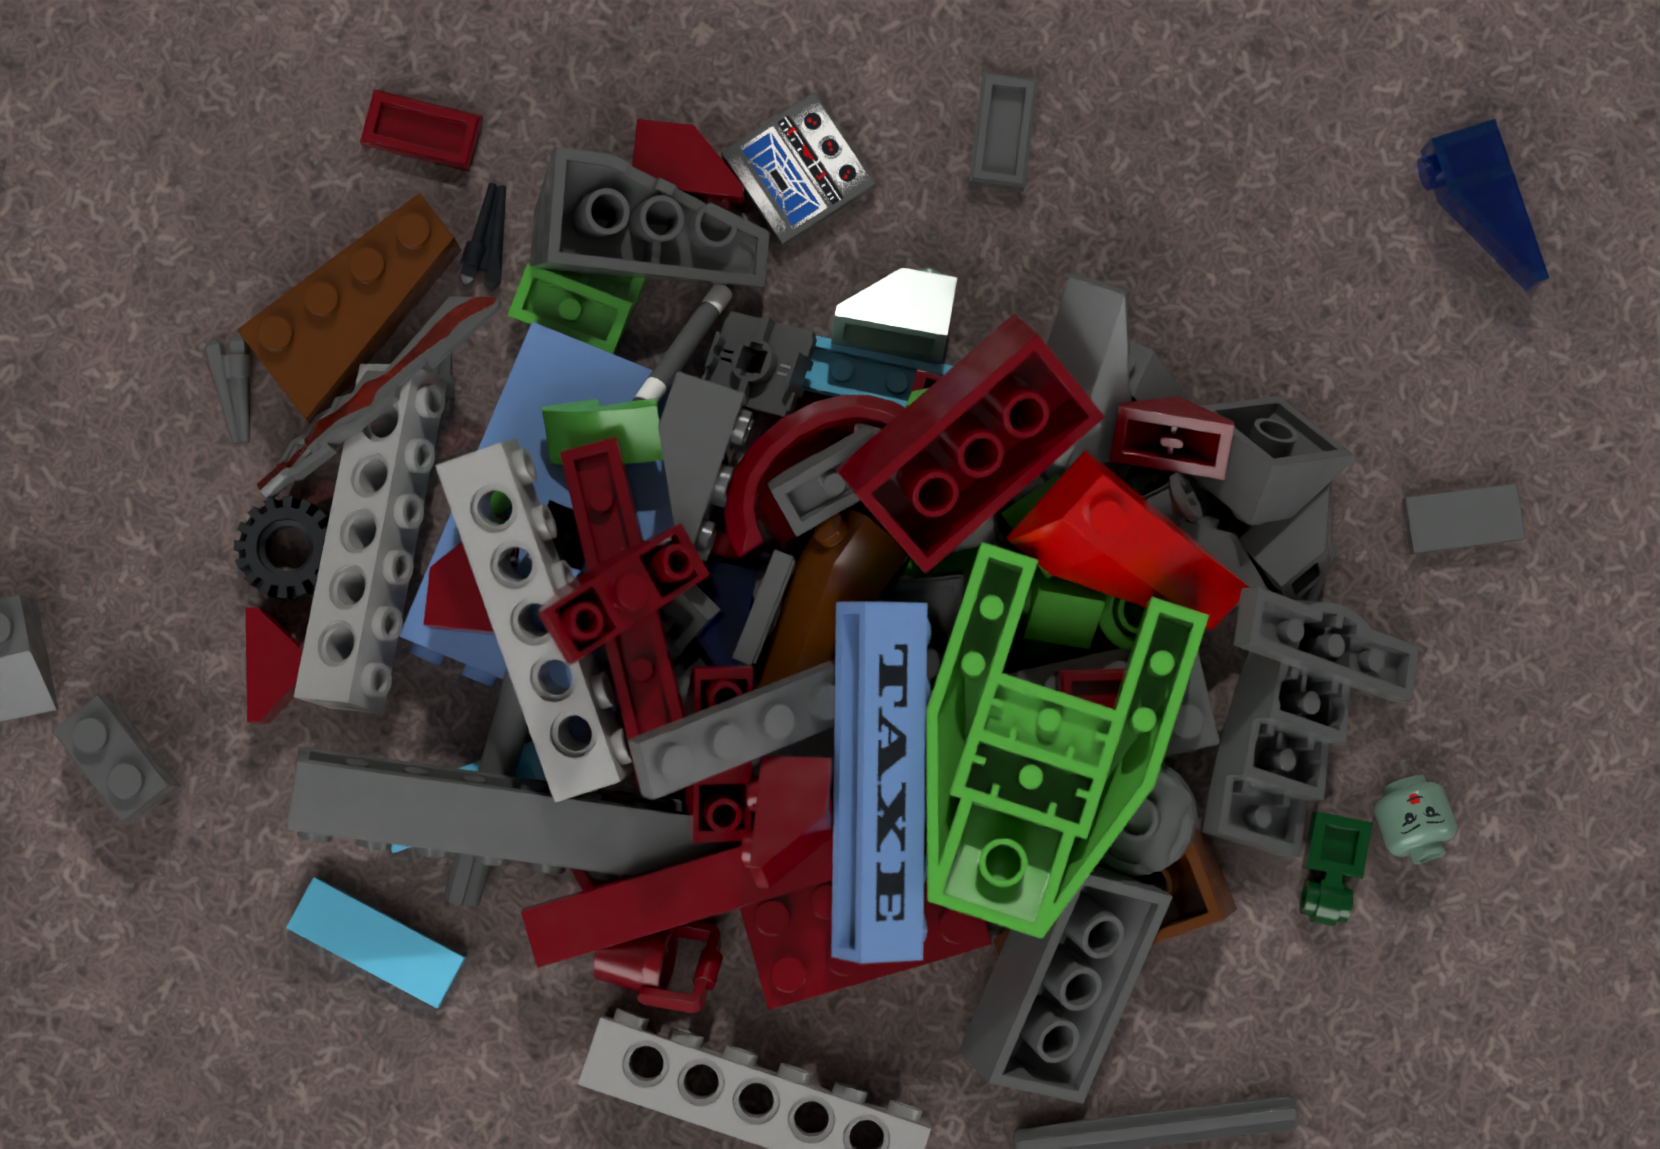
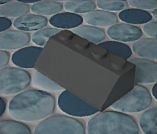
M1099 861L1042 939L1010 929L959 1052L988 1083L1083 1104L1173 896L1133 875L1116 872Z

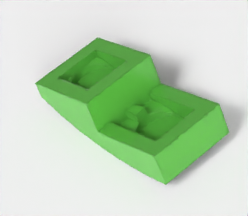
M657 398L600 406L599 399L542 406L551 464L562 465L561 451L613 437L620 441L625 464L663 460L658 429L660 417Z

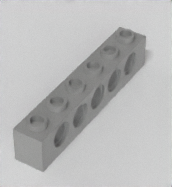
M360 364L355 387L367 370L385 371L390 364ZM401 365L382 381L370 384L360 399L351 407L350 414L370 406L380 387L407 365ZM423 369L417 371L400 387V398L396 403L363 430L344 440L294 698L330 709L384 714L387 693L392 682L391 673L397 641L403 625L402 615L408 584L413 573V558L419 527L424 517V501L429 475L435 459L434 449L439 423L445 407L447 381Z
M517 438L435 465L554 802L556 803L622 781L634 771L631 765L633 761L625 728H618L611 708L615 706L616 698L609 677L605 672L599 673L591 652L574 664L568 665L572 673L570 687L557 685L550 676V663L553 659L560 660L565 664L567 663L550 633L538 630L530 619V609L534 603L544 606L558 589L575 579L569 564L565 560L560 561L552 540L557 536L555 521L547 505H540L532 484L537 481V472L530 453L526 448L520 449ZM496 490L505 493L512 502V515L508 521L497 518L491 509V498ZM514 547L524 549L532 559V571L528 577L519 575L512 568L510 556ZM571 716L582 717L589 723L592 729V738L589 743L580 742L572 736L569 730Z
M620 1008L616 1009L614 1017L606 1014L600 1017L578 1085L768 1149H859L853 1145L849 1134L852 1127L862 1120L874 1121L883 1130L881 1142L873 1149H925L931 1131L930 1124L920 1120L923 1111L911 1105L890 1100L887 1109L865 1102L868 1092L860 1088L835 1081L833 1090L811 1084L813 1073L780 1063L778 1072L757 1066L758 1055L726 1045L722 1054L701 1047L704 1037L699 1034L671 1026L669 1035L647 1029L649 1018ZM641 1046H651L657 1049L663 1057L664 1065L662 1071L653 1077H645L637 1073L632 1065L634 1050ZM704 1064L713 1068L719 1080L717 1089L708 1095H698L691 1091L686 1082V1074L691 1067ZM761 1083L771 1090L774 1102L767 1111L752 1113L744 1108L740 1100V1093L747 1085ZM809 1101L818 1102L823 1105L829 1115L825 1126L814 1132L805 1131L800 1128L794 1116L797 1108Z

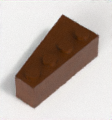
M419 193L238 328L237 331L304 419L311 423L315 415L331 408L334 398L341 396L345 390L347 391L357 379L359 365L367 364L380 347L386 344L395 333L399 324L411 309L417 306L462 249L451 232L421 193Z

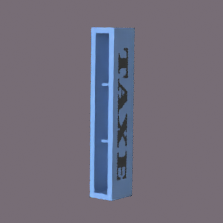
M836 602L831 957L857 963L923 960V942L927 935V921L923 913L924 882L927 878V859L924 855V829L927 821V798L925 796V765L927 763L926 706L930 698V684L926 673L927 646L931 638V627L927 619V603Z

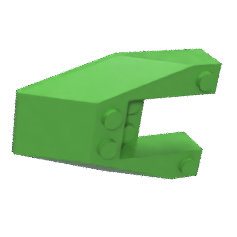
M982 542L926 711L928 901L1042 939L1155 786L1209 615L1151 597L1146 602L1113 708L1110 709L1002 673L1038 560Z

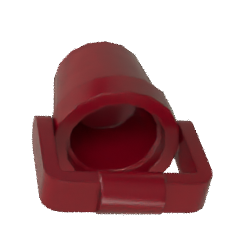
M694 921L597 950L594 956V976L597 980L639 992L637 999L644 1005L687 1013L699 1012L705 1004L708 991L715 988L723 960V955L720 953L722 943L719 928L712 924ZM678 937L707 942L706 948L701 951L693 978L694 988L692 995L668 991L674 974Z

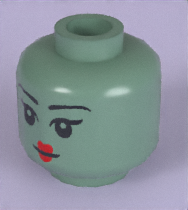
M1416 775L1397 780L1381 789L1383 797L1375 804L1374 814L1390 854L1399 857L1411 856L1413 864L1426 863L1446 854L1444 844L1450 842L1457 835L1458 825L1442 785L1435 782H1426L1424 775Z

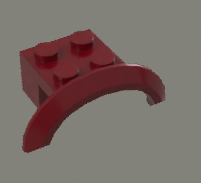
M841 395L813 402L780 419L759 437L737 464L727 489L725 521L728 539L738 558H741L763 543V538L756 524L755 513L785 554H790L808 542L814 533L815 527L799 536L795 535L766 484L768 480L853 434L855 424H865L883 429L905 407L894 401L871 395ZM864 503L855 506H849L848 508L855 510Z

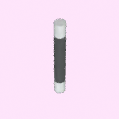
M718 284L712 286L635 395L633 401L657 398V404L660 402L673 383L677 371L680 372L731 300L732 292L727 286Z

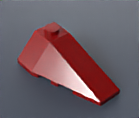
M1086 450L1007 536L1009 542L1028 557L1037 559V564L1053 576L1145 607L1146 602L1151 597L1209 615L1205 627L1209 630H1213L1240 601L1241 588H1250L1245 581Z

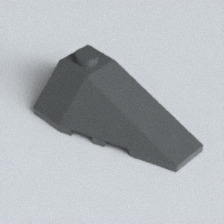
M555 147L553 149L534 210L530 267L590 274L765 288L769 244L768 230L713 203L707 204L677 189L676 185L662 178L656 179L630 166V162L613 154Z
M1071 272L1047 346L1103 413L1105 418L1015 495L1011 501L1018 502L1057 473L1061 477L1084 450L1089 452L1122 481H1126L1131 465L1110 461L1119 403L1132 402V388H1129L1128 369L1130 341L1127 290Z

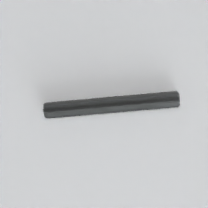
M1286 1095L1020 1127L1014 1130L1013 1141L1014 1149H1138L1293 1130L1298 1125V1110L1294 1098Z

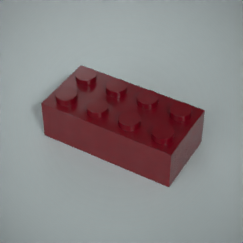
M1013 314L841 464L836 471L919 567L927 573L1103 420L1105 416L1041 337Z
M927 841L924 842V855H925L926 859H927ZM927 878L924 882L923 913L927 921V935L923 942V960L857 963L831 957L832 880L740 908L768 1010L992 945L984 919L928 901Z

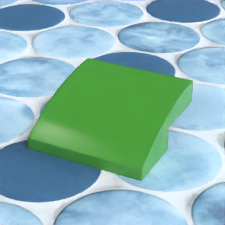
M527 263L507 316L530 325L532 322H535L615 355L647 278L530 267V263Z

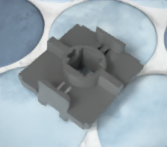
M730 311L729 317L726 316L721 333L716 331L704 366L708 369L705 380L745 393L746 404L749 409L784 418L793 413L798 397L802 398L805 389L802 387L806 372H811L814 363L811 361V357L817 342L816 333L778 323L768 317L762 316V318ZM758 355L766 357L760 374L748 373L753 357L757 358Z

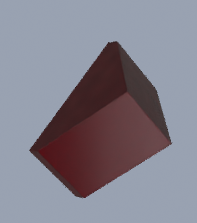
M1179 396L1119 403L1110 461L1224 480L1235 422Z
M258 607L245 608L247 722L270 724L294 698L304 645L268 611Z

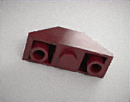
M682 523L608 558L561 587L538 611V614L567 665H571L699 583L710 574Z
M693 667L684 704L686 717L753 691V667ZM752 760L684 787L690 838L693 843L743 841L744 832L751 831V812L748 809V784L752 776Z

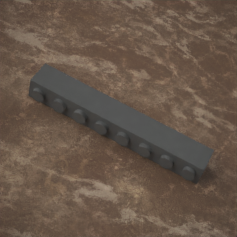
M300 746L298 748L286 830L298 831V837L312 842H330L333 840V836L357 839L356 843L359 846L371 850H389L392 844L415 847L416 853L431 858H447L450 856V852L474 855L473 859L475 861L491 866H504L508 864V860L529 862L533 869L551 874L564 873L566 868L588 870V874L591 877L604 881H617L623 879V875L634 876L742 843V841L693 843L690 838L685 800L665 797L653 800L642 796V794L599 788L555 803L548 782L544 780ZM751 812V831L754 829L755 812Z

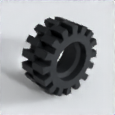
M283 496V499L280 500L274 498L264 500L265 505L261 508L254 506L248 512L251 516L246 523L241 521L237 528V531L241 532L240 539L234 540V550L239 554V559L235 560L238 569L244 572V579L249 585L270 597L284 601L305 600L304 597L314 596L329 521L328 515L313 503L304 499H296L293 496ZM293 527L301 529L310 542L308 559L301 567L295 570L284 571L278 569L269 558L268 547L270 540L278 531L284 528Z

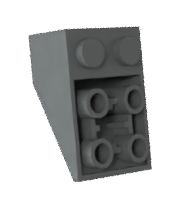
M677 371L658 426L674 525L682 523L701 560L707 562L718 531L715 529V523L710 521L716 505L724 508L726 506L727 489L734 472V468L730 467L729 464L734 451L745 452L754 425V420H751L753 412L747 410L745 393Z

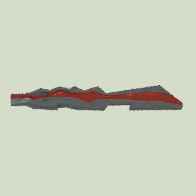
M449 296L385 371L367 370L352 393L334 398L331 408L315 415L305 433L290 441L281 460L257 482V487L261 493L268 499L275 498L290 483L304 479L338 453L336 448L345 439L363 430L399 400L400 387L427 362L432 369L439 365L501 309V301L496 297Z

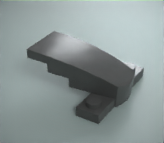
M1261 587L1241 588L1233 645L1250 652L1239 677L1222 732L1208 794L1202 833L1281 857H1300L1307 801H1324L1329 744H1346L1350 687L1394 703L1412 702L1419 647L1370 629L1369 624L1363 618L1342 604L1324 601L1293 600Z

